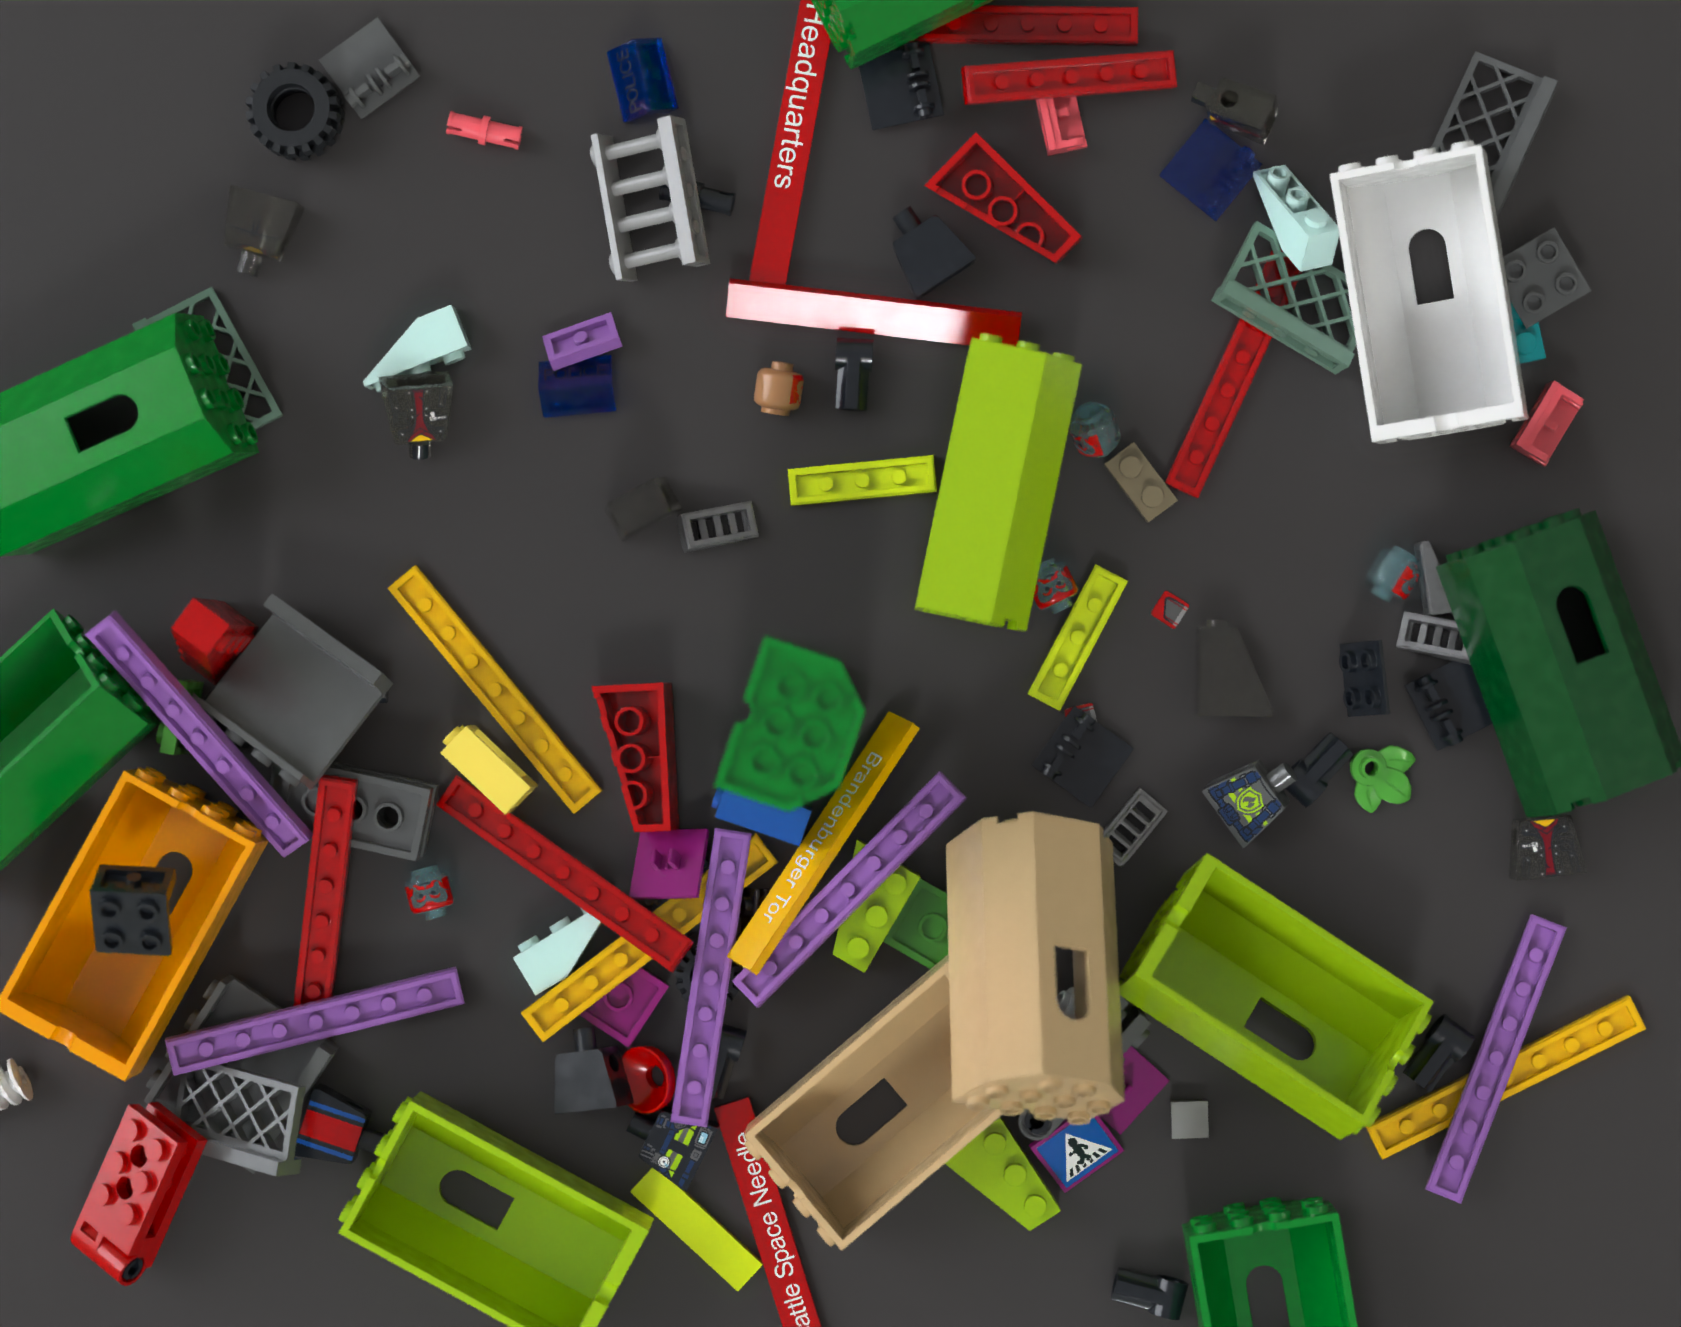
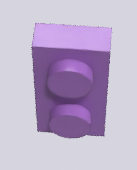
M611 312L542 336L553 371L623 347Z

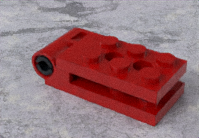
M159 1102L148 1103L146 1109L140 1104H129L72 1231V1245L121 1285L128 1286L137 1281L146 1268L152 1267L208 1140Z

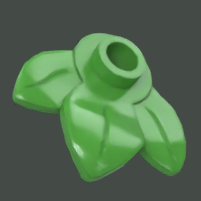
M1389 745L1380 751L1370 748L1358 751L1350 761V773L1356 781L1354 796L1357 803L1364 810L1373 813L1380 805L1381 800L1394 804L1409 801L1411 798V785L1404 772L1415 762L1414 755L1408 750L1394 745ZM1372 761L1374 764L1373 770L1367 774L1365 767L1367 763Z

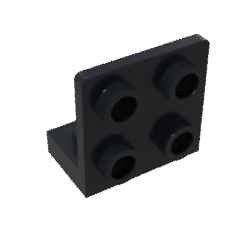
M100 864L90 889L97 952L171 955L173 947L169 900L176 883L175 868Z

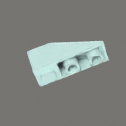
M1286 165L1254 171L1253 178L1282 251L1300 272L1332 265L1339 239L1338 225Z
M449 305L417 318L364 379V386L370 390L375 388L377 392H383L397 386L396 379L406 375H410L411 379L418 378L432 371L431 365L444 361L445 365H450L464 359V352L472 348L456 308Z
M580 908L584 915L571 922L567 916L550 926L549 929L552 934L544 939L539 940L537 935L518 945L520 953L514 956L513 959L535 996L571 974L602 922Z

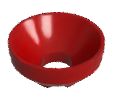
M639 1046L626 1051L621 1058L634 1103L628 1104V1106L632 1110L644 1114L656 1112L667 1106L674 1095L676 1087L674 1068L668 1057L661 1050L653 1046ZM655 1066L659 1067L664 1075V1081L661 1086L656 1085L652 1079V1070Z

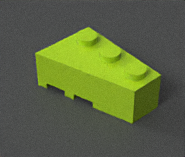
M858 838L853 858L867 845V843ZM901 864L838 928L833 955L865 973L921 878L920 874Z
M1002 1116L996 1119L945 1163L1029 1231L1061 1211L1058 1202Z

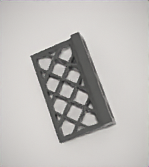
M1475 51L1431 148H1436V152H1439V149L1441 152H1446L1443 145L1445 136L1461 130L1464 140L1470 141L1466 127L1484 120L1486 121L1492 138L1476 145H1481L1485 148L1495 144L1500 156L1497 164L1489 167L1490 173L1493 172L1491 184L1498 219L1556 93L1558 81L1545 75L1541 78ZM1480 63L1494 69L1498 81L1478 89L1473 77L1478 64ZM1501 72L1510 76L1503 79ZM1516 80H1522L1533 85L1528 97L1512 102L1506 84ZM1471 83L1473 91L1465 94L1469 84ZM1501 87L1508 105L1487 112L1481 94ZM1476 97L1483 114L1463 122L1458 111L1460 103ZM1523 105V108L1518 116L1515 108ZM1510 110L1515 125L1511 131L1497 136L1490 118ZM1454 117H1456L1458 124L1450 127ZM1508 139L1504 149H1502L1500 141Z
M227 1064L202 1069L207 1081L199 1088L193 1079L194 1071L181 1074L175 1115L208 1140L202 1155L275 1177L300 1174L302 1159L294 1156L305 1086ZM225 1075H229L236 1088L227 1096L219 1083V1080ZM254 1083H258L264 1095L256 1104H254L247 1090ZM211 1088L218 1104L209 1110L202 1095ZM283 1091L291 1093L289 1109L283 1112L276 1099ZM238 1096H240L247 1110L239 1118H237L230 1104ZM193 1102L201 1115V1118L194 1123L187 1121L189 1105ZM268 1104L276 1120L266 1127L259 1111ZM221 1110L229 1123V1126L223 1131L219 1130L213 1119ZM250 1118L258 1132L251 1140L247 1138L241 1126ZM279 1126L285 1136L283 1149L276 1147L270 1135Z

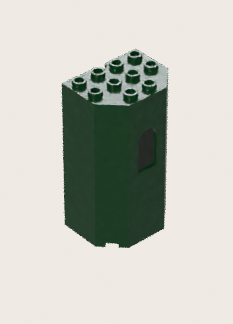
M1579 507L1548 517L1541 522L1511 531V533L1497 536L1478 543L1476 546L1446 555L1448 562L1436 566L1526 817L1558 815L1574 810V805L1580 807L1591 803L1603 802L1670 776L1677 772V768H1681V743L1596 510L1582 514ZM1568 586L1576 587L1583 592L1605 651L1604 654L1576 664L1556 608L1558 594Z

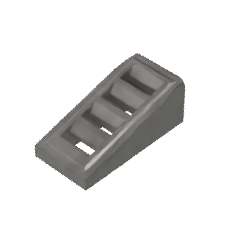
M752 501L683 513L676 518L684 553L759 537ZM735 512H741L744 532L738 533ZM722 515H726L729 535H724L720 518ZM711 518L715 535L713 538H709L705 519ZM696 521L700 540L694 541L690 522Z
M1429 541L1415 543L1414 551L1417 571L1420 576L1419 585L1423 613L1425 615H1436L1452 612L1436 566H1439L1440 563Z
M1404 611L1396 644L1397 648L1471 665L1464 644L1462 651L1456 650L1459 630L1455 620ZM1414 623L1421 624L1417 643L1411 642ZM1429 626L1435 627L1432 645L1426 644ZM1444 630L1450 631L1447 648L1441 647Z
M1140 787L1103 829L1104 838L1112 835L1126 847L1121 853L1113 846V861L1121 868L1168 812ZM1138 801L1155 814L1151 819L1147 818L1135 807ZM1129 812L1145 825L1141 831L1125 818ZM1120 823L1136 836L1132 842L1116 830Z

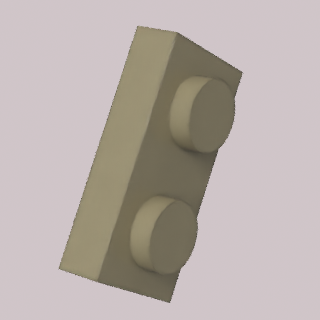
M1134 442L1104 464L1147 523L1178 501Z

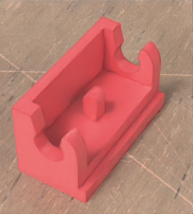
M1076 96L1036 100L1047 156L1087 148Z
M1555 380L1547 383L1529 412V419L1523 422L1509 447L1545 467L1578 410L1582 407L1584 399Z

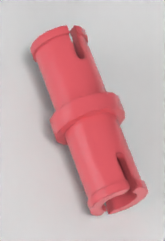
M450 111L447 122L448 127L446 128V134L448 135L452 134L478 140V144L484 146L488 142L514 148L515 150L519 149L523 127L521 126L517 127L491 121L490 116L484 115L483 118L455 113V111Z

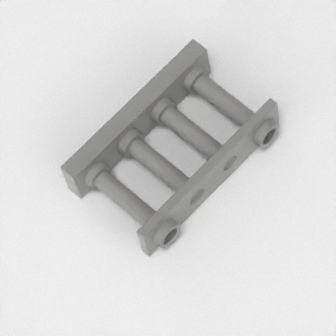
M671 115L657 118L659 129L656 131V134L614 144L612 136L598 133L591 135L592 146L590 147V156L597 169L611 249L609 265L616 280L638 281L635 267L678 257L682 260V265L699 267L710 264L684 118ZM658 148L663 151L665 166H663L662 170L620 180L617 158ZM662 185L669 187L671 202L668 207L626 216L624 194ZM670 221L675 223L678 237L675 243L633 252L629 231Z

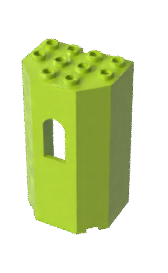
M980 333L979 339H971L914 610L994 627H1003L1005 621H1007V629L1025 632L1027 631L1082 364L1074 362L1075 357L1056 352H1053V355L1039 352L1040 345L1018 341L1015 347L1002 344V337Z
M1206 853L1183 874L1176 884L1178 890L1175 889L1155 913L1121 971L1119 977L1124 979V981H1119L1120 996L1339 1140L1352 1133L1356 1135L1363 1127H1370L1377 1119L1381 1108L1377 1105L1382 1095L1387 1096L1398 1080V1077L1394 1075V1069L1398 1063L1404 1065L1412 1055L1415 1046L1411 1043L1416 1033L1420 1035L1429 1024L1432 1016L1428 1014V1011L1434 1001ZM1259 999L1305 1028L1311 1034L1314 1041V1049L1308 1059H1293L1244 1027Z
M422 1091L414 1098L408 1096L405 1102L402 1101L392 1119L397 1124H395L393 1129L389 1130L387 1135L383 1136L374 1152L378 1156L377 1159L371 1163L369 1168L365 1169L356 1185L362 1191L359 1196L355 1194L352 1200L347 1202L338 1219L344 1223L339 1234L509 1327H597L647 1236L654 1218ZM453 1170H462L513 1197L514 1200L499 1228L496 1229L447 1202L440 1190L441 1180L444 1175Z

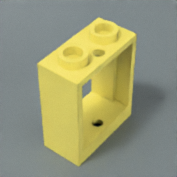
M476 725L457 726L442 741L446 747L441 754L505 815L513 812L538 786Z

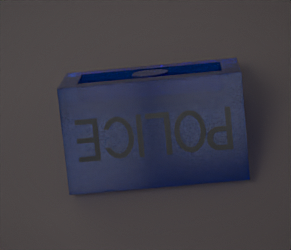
M661 37L632 39L607 52L624 123H630L647 114L670 113L679 109Z
M612 355L595 356L553 371L549 361L539 362L538 391L543 418L616 411Z

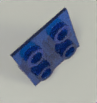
M1205 118L1159 176L1216 222L1253 177V172L1257 171L1263 164L1254 158L1256 154L1247 146L1242 148Z

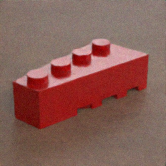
M977 132L924 185L931 191L1057 265L1083 239Z
M193 598L173 624L171 631L174 639L177 640L175 644L179 647L180 660L216 685L239 653H243L254 639L255 635L253 634L259 627L224 601Z
M672 682L591 686L594 699L597 700L601 713L602 726L604 731H606L612 750L613 763L617 767L621 780V789L634 832L672 831L679 829Z

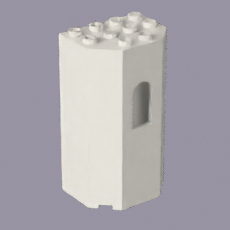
M1474 141L1454 143L1451 145L1452 151L1441 153L1436 152V148L1418 150L1413 152L1414 159L1402 161L1398 158V155L1378 158L1376 159V165L1361 167L1360 162L1338 166L1339 172L1330 174L1370 433L1374 443L1397 442V438L1402 440L1423 439L1503 425L1507 419H1512V422L1529 419L1488 158L1481 145H1474ZM1431 229L1439 232L1445 240L1454 298L1418 305L1409 245L1416 233Z

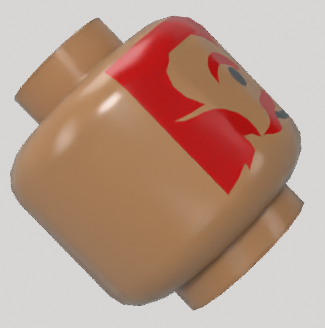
M772 361L771 367H764L758 371L754 401L762 406L761 412L790 416L791 410L799 408L804 377L802 374L793 371L794 364Z

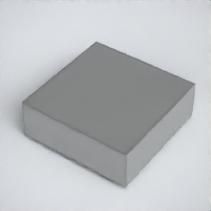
M1207 1099L1170 1100L1172 1139L1209 1138Z

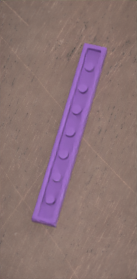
M116 610L85 634L258 829L262 830V834L283 858L311 839L313 836L311 830Z
M939 771L797 914L759 974L755 975L744 968L732 982L757 1008L760 1007L967 797Z
M715 828L670 1122L701 1127L708 1126L732 968V960L727 955L736 941L752 833Z
M1530 914L1425 1187L1426 1190L1461 1204L1567 929L1566 927Z
M455 966L166 1037L165 1043L173 1075L175 1076L462 1005L465 1002Z

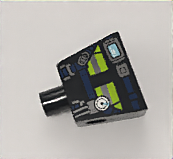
M666 1106L662 1108L656 1121L639 1112H635L626 1131L645 1140L638 1156L679 1188L687 1192L719 1128V1123L708 1119V1126L701 1127L670 1122L672 1108Z

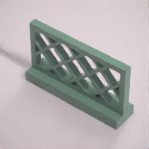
M1256 221L1252 225L1222 285L1217 288L1211 301L1336 375L1349 367L1355 355L1353 351L1357 345L1352 314L1346 295L1349 293L1348 289L1344 290L1343 286L1347 287L1346 274L1329 265L1315 268V271L1312 269L1306 270L1304 274L1289 277L1283 259L1287 255L1281 252L1275 231ZM1258 235L1270 241L1274 255L1262 258L1257 257L1253 243ZM1247 255H1249L1250 261L1244 262ZM1276 260L1281 280L1265 283L1260 264ZM1252 266L1258 286L1247 288L1235 281L1240 269ZM1325 274L1332 278L1336 292L1320 296L1314 276ZM1307 279L1312 298L1297 302L1291 282ZM1283 285L1289 304L1279 307L1271 302L1268 288ZM1338 297L1344 317L1328 321L1322 301ZM1314 303L1320 323L1309 325L1303 321L1299 307ZM1346 322L1350 335L1346 345L1334 339L1330 328L1331 325Z
M213 287L147 320L143 318L132 324L136 331L171 314L182 313L189 309L188 314H193L197 304L210 298L216 309L211 324L214 331L231 336L234 342L230 356L222 354L227 360L230 370L232 363L247 367L251 373L247 388L227 382L229 388H236L239 392L245 393L243 413H245L250 395L265 399L272 411L260 418L244 414L246 420L250 421L255 430L283 416ZM219 317L226 328L217 326ZM237 349L243 360L234 358ZM254 381L261 392L252 390Z

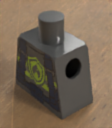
M1259 759L1210 781L1202 790V793L1242 848H1244L1287 807L1290 799L1284 792V789L1297 781V776L1286 762L1269 771Z

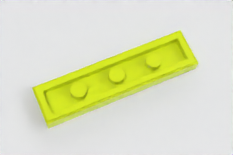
M934 455L788 469L791 506L937 492Z
M1097 564L1094 565L1027 693L1028 695L1058 711L1061 710L1128 582L1127 580Z
M651 1168L631 1189L630 1193L736 1291H739L763 1265L762 1261L689 1193L679 1188L654 1168Z

